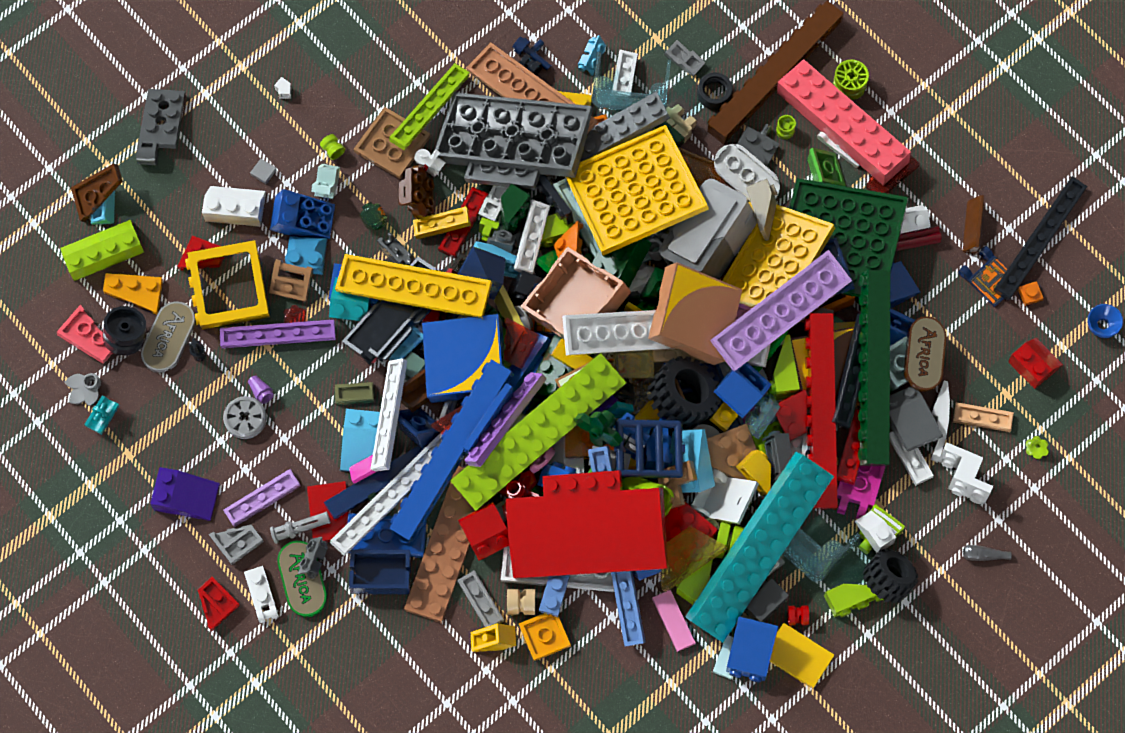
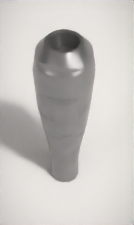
M967 545L963 549V557L972 561L1010 560L1011 552L977 545Z

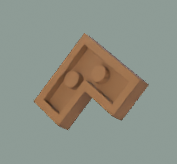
M691 460L683 462L684 475L682 478H658V483L667 486L674 494V498L671 497L669 502L672 503L671 509L685 505L681 485L697 480L694 463ZM675 465L664 470H675Z

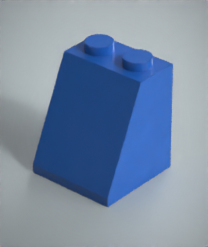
M738 617L726 672H730L729 675L733 677H749V680L753 682L765 681L778 626Z

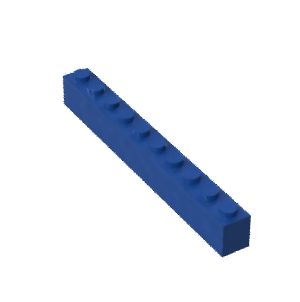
M492 359L484 365L481 371L483 373L479 380L476 379L471 387L473 391L462 401V409L453 416L451 420L453 424L449 430L446 429L442 434V442L439 447L436 446L433 449L430 462L422 467L420 472L422 475L418 481L415 480L410 488V495L402 500L399 513L395 514L390 521L391 526L389 529L411 542L416 538L465 457L464 443L504 384H509L514 375L511 370Z

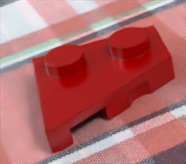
M192 235L177 268L179 270L187 268L185 259H188V252L221 246ZM225 256L201 260L198 262V269L220 267Z
M213 577L198 589L208 628L211 632L240 606Z

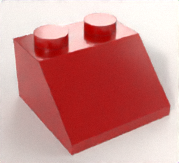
M1037 338L1024 343L1011 355L1008 361L1034 389L1063 366Z
M493 502L458 520L479 561L509 546L508 530Z

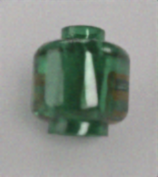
M369 202L362 206L363 210L359 216L367 229L376 231L386 225L387 215L380 204Z

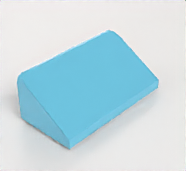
M115 191L91 215L92 225L114 223Z

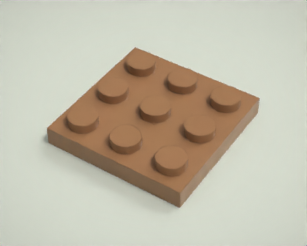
M384 107L353 150L354 153L401 179L405 169H408L415 160V153L423 149L431 134L423 129L405 151L391 143L389 137L405 118Z

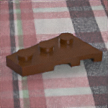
M113 163L71 187L80 221L86 222L123 182L117 164Z

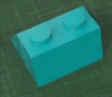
M335 277L330 298L329 317L361 321L371 309L372 298L337 292L335 287L338 277Z

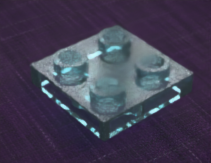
M769 392L764 394L756 403L754 410L750 411L745 419V424L748 425L749 431L757 439L761 437L767 426L774 422L775 414L780 408L774 396Z

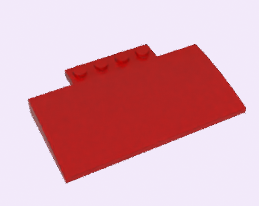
M620 470L542 476L543 496L506 499L513 578L668 569L663 488L622 490V474Z

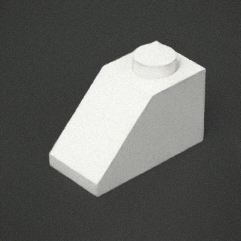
M873 511L868 512L855 521L876 553L894 544L896 536L887 523Z

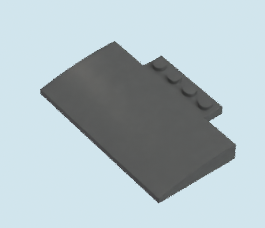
M454 92L435 150L440 152L437 157L443 160L445 164L468 166L464 177L468 183L509 187L510 184H513L518 188L535 190L540 174L575 178L585 146L593 108L587 105Z

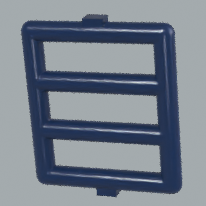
M619 419L615 422V431L623 438L619 446H614L616 471L620 470L622 477H683L685 445H683L681 421ZM623 427L635 428L636 470L624 469ZM643 428H655L656 470H644ZM663 428H674L675 470H664Z

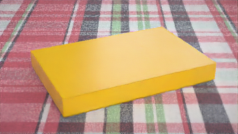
M783 623L776 634L770 662L813 689L833 659L834 654Z

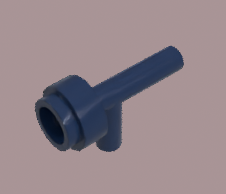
M520 36L512 46L514 52L519 56L523 53L529 54L534 61L542 63L543 68L548 71L552 65L537 54L544 45V42L539 39L529 48L528 46L531 42L527 38Z

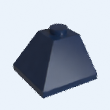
M472 246L458 275L490 280L492 286L488 298L494 300L503 285L506 259Z

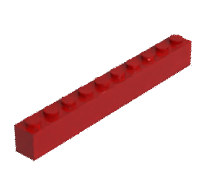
M810 313L807 319L804 320V329L808 332V338H805V349H808V357H805V368L808 369L805 386L809 388V396H807L809 415L806 416V426L810 427V434H807V446H810V454H807V458L834 476L813 509L838 508L836 423L832 422L836 410L833 313Z

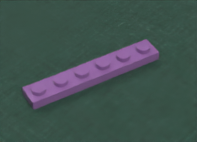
M334 320L220 328L221 349L336 340Z
M530 373L525 377L522 385L513 393V397L503 406L501 413L491 422L489 429L482 434L480 441L468 453L469 455L464 461L469 466H482L547 378L542 373Z

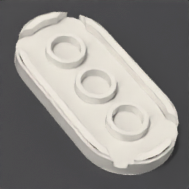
M730 144L723 146L717 152L714 159V167L717 174L732 188L745 195L749 202L751 201L746 187L765 179L769 181L770 185L774 184L777 194H779L780 184L776 174L743 146Z

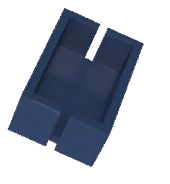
M350 550L351 571L349 575V589L351 594H410V550Z

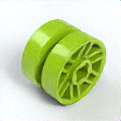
M857 60L843 61L836 68L833 85L850 100H855L861 97L866 90L869 78L868 69Z
M721 522L713 557L723 559L726 551L729 552L745 527L735 525L732 534H730L731 524Z

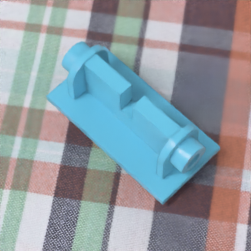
M600 35L597 38L592 37L589 39L584 50L589 55L583 54L578 63V70L582 72L588 70L591 76H593L595 69L598 67L599 60L605 52L606 44Z

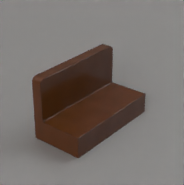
M425 369L403 385L401 403L411 412L416 411L429 401L426 392Z

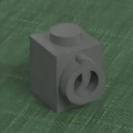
M506 230L494 231L492 237H488L487 244H492L513 254L516 236Z

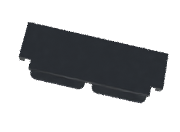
M417 257L410 264V266L438 271L420 257ZM378 300L342 342L368 364L375 358L383 362L391 357L412 333V328L416 324L421 323L432 309Z

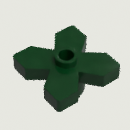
M610 411L594 412L591 416L580 413L574 418V421L581 429L589 432V439L596 447H604L606 443L611 446H619L623 441L620 434L612 429L615 426L616 417Z

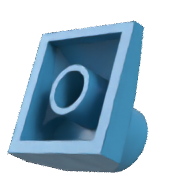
M290 236L285 256L286 264L307 268V266L312 267L313 274L323 275L327 239Z

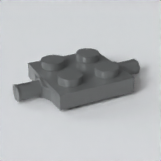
M765 124L761 132L747 126L737 145L743 146L767 167L779 147L778 142L768 137L772 126L770 125L768 128L769 124Z

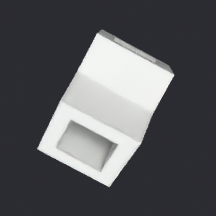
M281 77L274 85L275 90L278 92L280 99H291V83Z

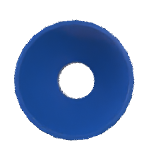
M1100 304L1090 311L1087 323L1094 335L1100 338H1110L1121 330L1123 317L1114 306ZM1098 321H1106L1108 323V328H1099Z

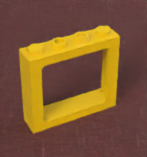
M255 240L188 252V259H185L187 270H191L192 277H188L190 288H194L195 295H192L193 306H197L198 311L195 314V320L197 325L200 324L202 330L270 317ZM248 252L251 258L258 305L207 314L198 262Z

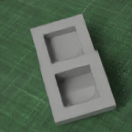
M678 40L664 53L673 63L692 76L705 64L693 50L690 52Z

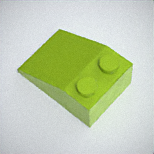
M790 335L785 337L772 381L769 382L772 385L768 389L769 399L773 398V404L776 400L788 398L800 390Z

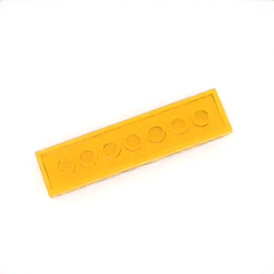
M345 254L335 290L346 294L483 318L492 282L480 278Z

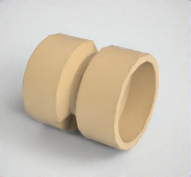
M507 589V615H519L520 612H523L524 615H535V589H524L523 592H520L519 589Z

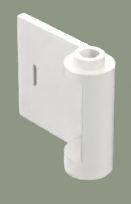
M712 468L715 487L698 492L691 506L706 519L711 518L716 521L740 525L759 483L727 477L723 472Z

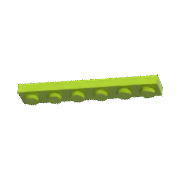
M454 63L389 137V141L405 151L454 95V92L468 79L470 72Z

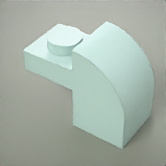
M326 164L318 166L317 180L312 184L311 191L315 192L314 196L334 198L340 167Z

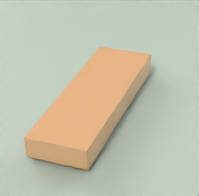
M956 402L953 423L1011 432L1014 412Z

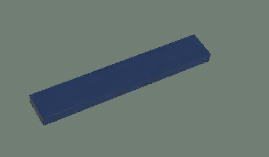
M419 446L393 460L389 470L377 471L326 500L324 505L333 519H337L377 495L422 449Z

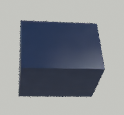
M421 407L414 412H411L409 409L399 411L398 428L422 450L444 430Z

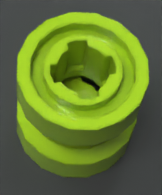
M783 115L778 119L776 133L779 138L790 139L793 137L796 127L795 119L790 115Z
M334 134L326 136L320 142V147L327 151V156L330 160L339 158L345 152V147L338 143V138Z

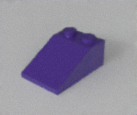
M159 467L150 505L154 511L211 521L220 483L179 470Z

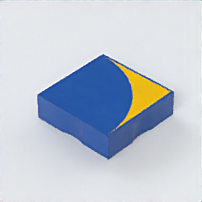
M498 314L485 315L483 318L468 317L422 323L427 398L431 403L454 401L469 396L473 391L471 389L476 379H480L483 374L481 371L487 362L489 363L491 359L504 366L502 320Z

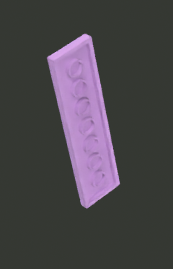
M828 250L710 341L730 368L735 371L852 280Z

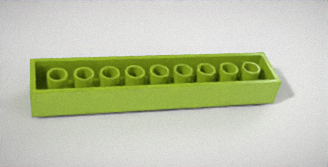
M600 353L511 428L481 467L468 465L450 481L474 510L477 511L575 428L577 423L574 421V418L578 414L585 413L589 416L622 388L626 382Z

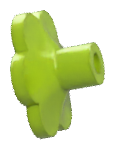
M1038 436L1028 439L1025 443L1027 447L1026 453L1033 455L1035 459H1040L1049 453L1047 448L1048 442L1041 440Z

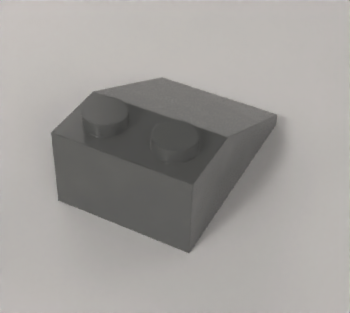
M909 387L890 395V428L908 452L943 437L929 407L918 390Z

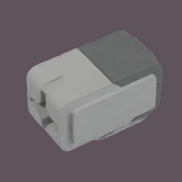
M708 179L704 181L699 190L709 210L652 234L648 239L652 245L647 253L654 261L664 259L668 266L678 262L720 280L756 226L757 220L745 195L715 179ZM659 247L657 251L652 252L654 248Z

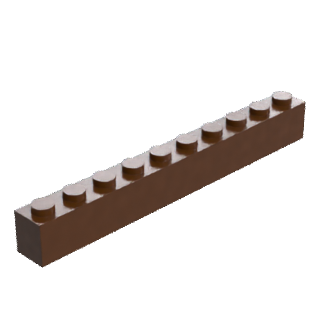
M828 0L823 5L819 4L814 14L804 20L803 26L800 29L796 28L791 34V38L788 41L785 40L780 45L779 51L776 54L772 53L764 66L761 65L756 70L754 77L748 78L743 85L744 87L732 95L729 103L725 102L721 106L720 112L716 116H711L707 122V132L725 145L777 90L778 81L803 59L806 60L843 20L844 13Z

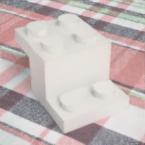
M946 442L939 462H942V465L945 467L956 468L948 487L949 490H952L953 494L966 496L976 504H985L993 486L975 479L983 457Z

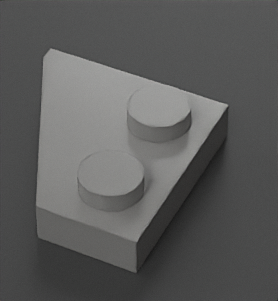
M252 525L209 534L231 565L264 542Z

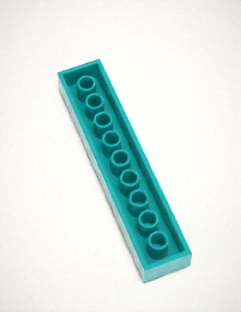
M795 452L685 617L723 643L737 623L738 617H741L834 476L803 454Z

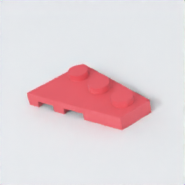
M81 305L57 331V336L102 364L113 354L104 345L103 332L94 324L92 318L86 314Z

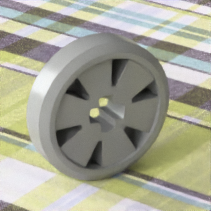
M243 396L232 400L227 405L223 420L226 429L231 435L240 439H249L257 436L264 429L267 416L263 405L258 400ZM243 414H244L245 416H247V415L249 414V416H248L249 420H247V421H246L245 419L242 420V417H241V416H242Z

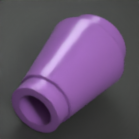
M252 376L248 380L256 400L265 404L273 398L272 388L258 378V376Z

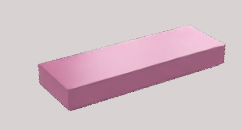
M671 590L652 597L676 651L679 652L695 645L692 634Z

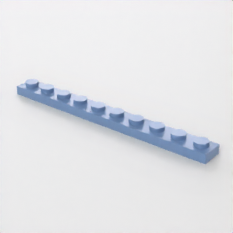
M609 446L588 450L592 472L613 471ZM611 572L624 646L645 643L633 572Z

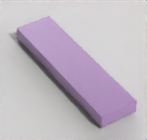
M291 469L223 511L233 527H236L301 487Z

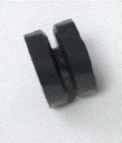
M120 306L109 311L104 318L103 342L105 347L112 353L125 356L134 354L142 348L146 333V320L143 314L130 306Z

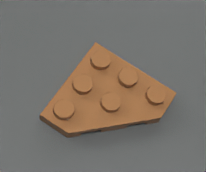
M744 424L707 438L712 468L723 472L729 477L747 480L736 466L751 451L757 450L748 425Z

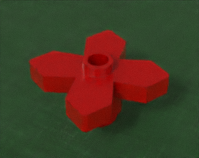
M531 470L521 473L518 481L509 482L499 493L508 497V499L540 496L537 493L531 492L537 484L535 473L533 474ZM505 502L502 506L504 516L507 518Z

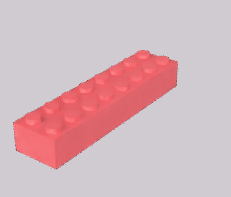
M804 59L778 81L777 93L821 132H824L836 145L838 144L846 154L883 186L910 162L911 151Z

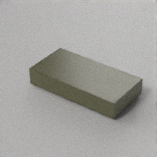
M373 382L335 385L336 405L374 402Z

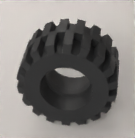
M892 549L878 551L863 571V578L867 582V587L878 598H882L886 602H901L918 583V574L916 573V568L913 567V563L905 555L903 556L900 552H895Z

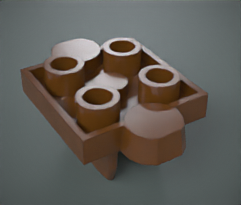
M422 165L405 169V179L399 182L398 192L399 205H407L408 210L412 211L413 216L418 220L426 217V215L434 214L433 179L427 177V171H425Z

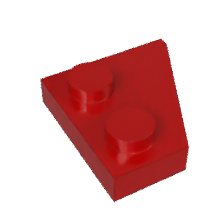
M805 389L771 406L783 432L789 433L790 441L806 433L807 392Z

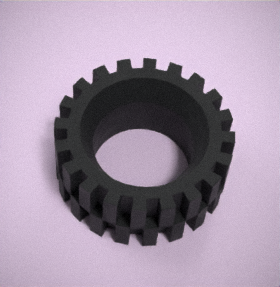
M678 356L676 359L672 358L653 375L648 386V391L652 392L648 395L649 401H654L651 406L653 410L658 409V417L664 416L666 420L681 421L682 430L694 429L702 424L718 409V405L721 403V399L714 393V390L719 385L718 381L713 380L715 377L714 373L711 372L709 374L707 371L708 366L705 364L700 366V361L697 359L692 362L689 356H686L684 359L682 356ZM675 378L691 387L697 397L698 404L688 402L679 394L675 386Z

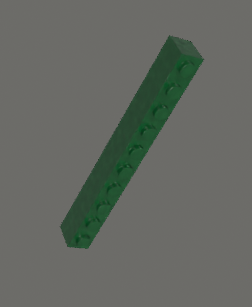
M867 270L861 273L859 285L861 286L859 324L862 325L859 343L861 344L862 352L859 353L861 371L858 376L861 383L858 394L860 402L858 420L860 421V430L858 432L860 449L858 451V459L860 460V465L882 467L889 465L890 271Z

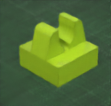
M482 217L479 223V233L483 236L481 240L487 242L488 237H492L494 231L500 230V223Z

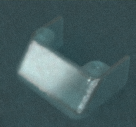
M597 52L592 102L595 107L622 111L657 91L666 108L671 60L667 61L665 83H655L651 86L649 94L612 90V80L608 77L600 76L602 55L601 52Z
M799 528L783 552V555L812 581L819 582L825 579L857 545L860 535L857 533L845 547L835 540L828 541L821 547Z

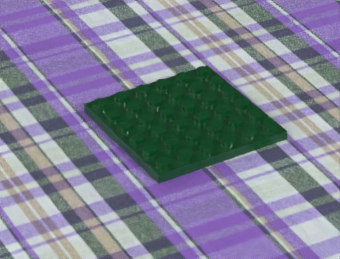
M797 178L789 209L832 223L835 226V230L829 240L837 238L855 289L841 294L860 297L861 286L859 285L861 273L867 270L890 271L891 274L908 204V197Z

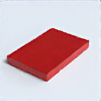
M346 481L307 486L310 517L327 511L331 521L329 524L313 528V538L323 537V541L330 542L347 525L348 513L350 511L334 520L324 505L326 500L347 489Z

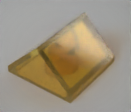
M653 350L614 352L612 367L623 379L653 378Z

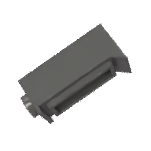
M772 431L767 437L762 439V441H765L766 455L771 463V484L776 482L792 458L789 433H781L780 431Z

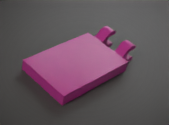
M860 465L854 485L840 481L837 498L841 500L837 513L845 515L848 502L860 505L856 519L866 514L867 507L873 508L885 466Z

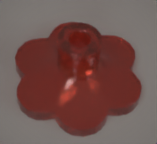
M292 305L290 308L285 309L284 323L306 322L305 309L299 308L297 305Z

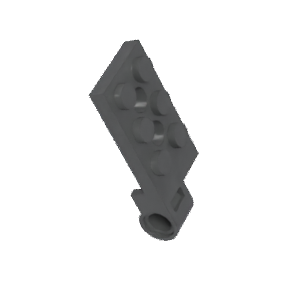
M148 89L136 153L138 165L157 166L158 148L176 149L186 96L185 91ZM162 105H168V106H169V107H168L167 109H165V110L160 109V107H161ZM160 120L166 121V123H164L163 125L157 124V122Z

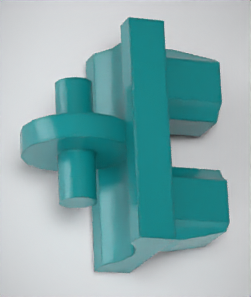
M102 395L85 422V427L102 435L120 405Z

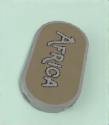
M170 302L164 305L158 312L141 350L142 360L149 370L157 373L166 372L174 368L179 362L196 322L194 312L190 306L183 302Z

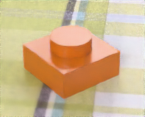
M1037 281L1018 288L1024 306L1043 300V295Z

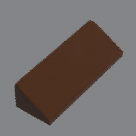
M984 195L977 196L967 202L962 248L964 253L976 254L980 247Z

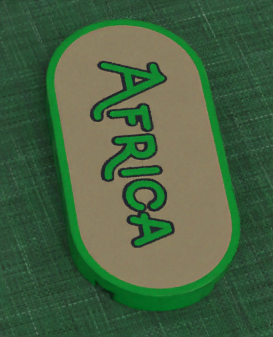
M292 541L280 550L277 559L287 602L290 609L297 615L313 617L323 610L327 602L321 570H319L318 576H315L314 579L308 578L307 573L298 574L299 565L305 556L308 543Z

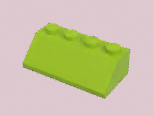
M131 220L60 248L73 281L144 253Z

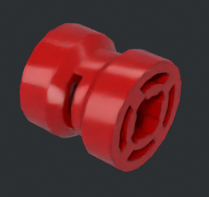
M802 605L800 608L788 606L789 626H795L799 623L809 625L808 605Z

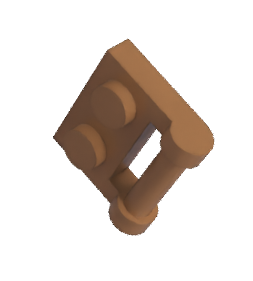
M276 259L269 293L307 301L313 268L282 263V260ZM280 270L304 275V280L280 275Z

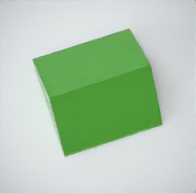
M811 148L807 161L813 180L846 186L836 153Z

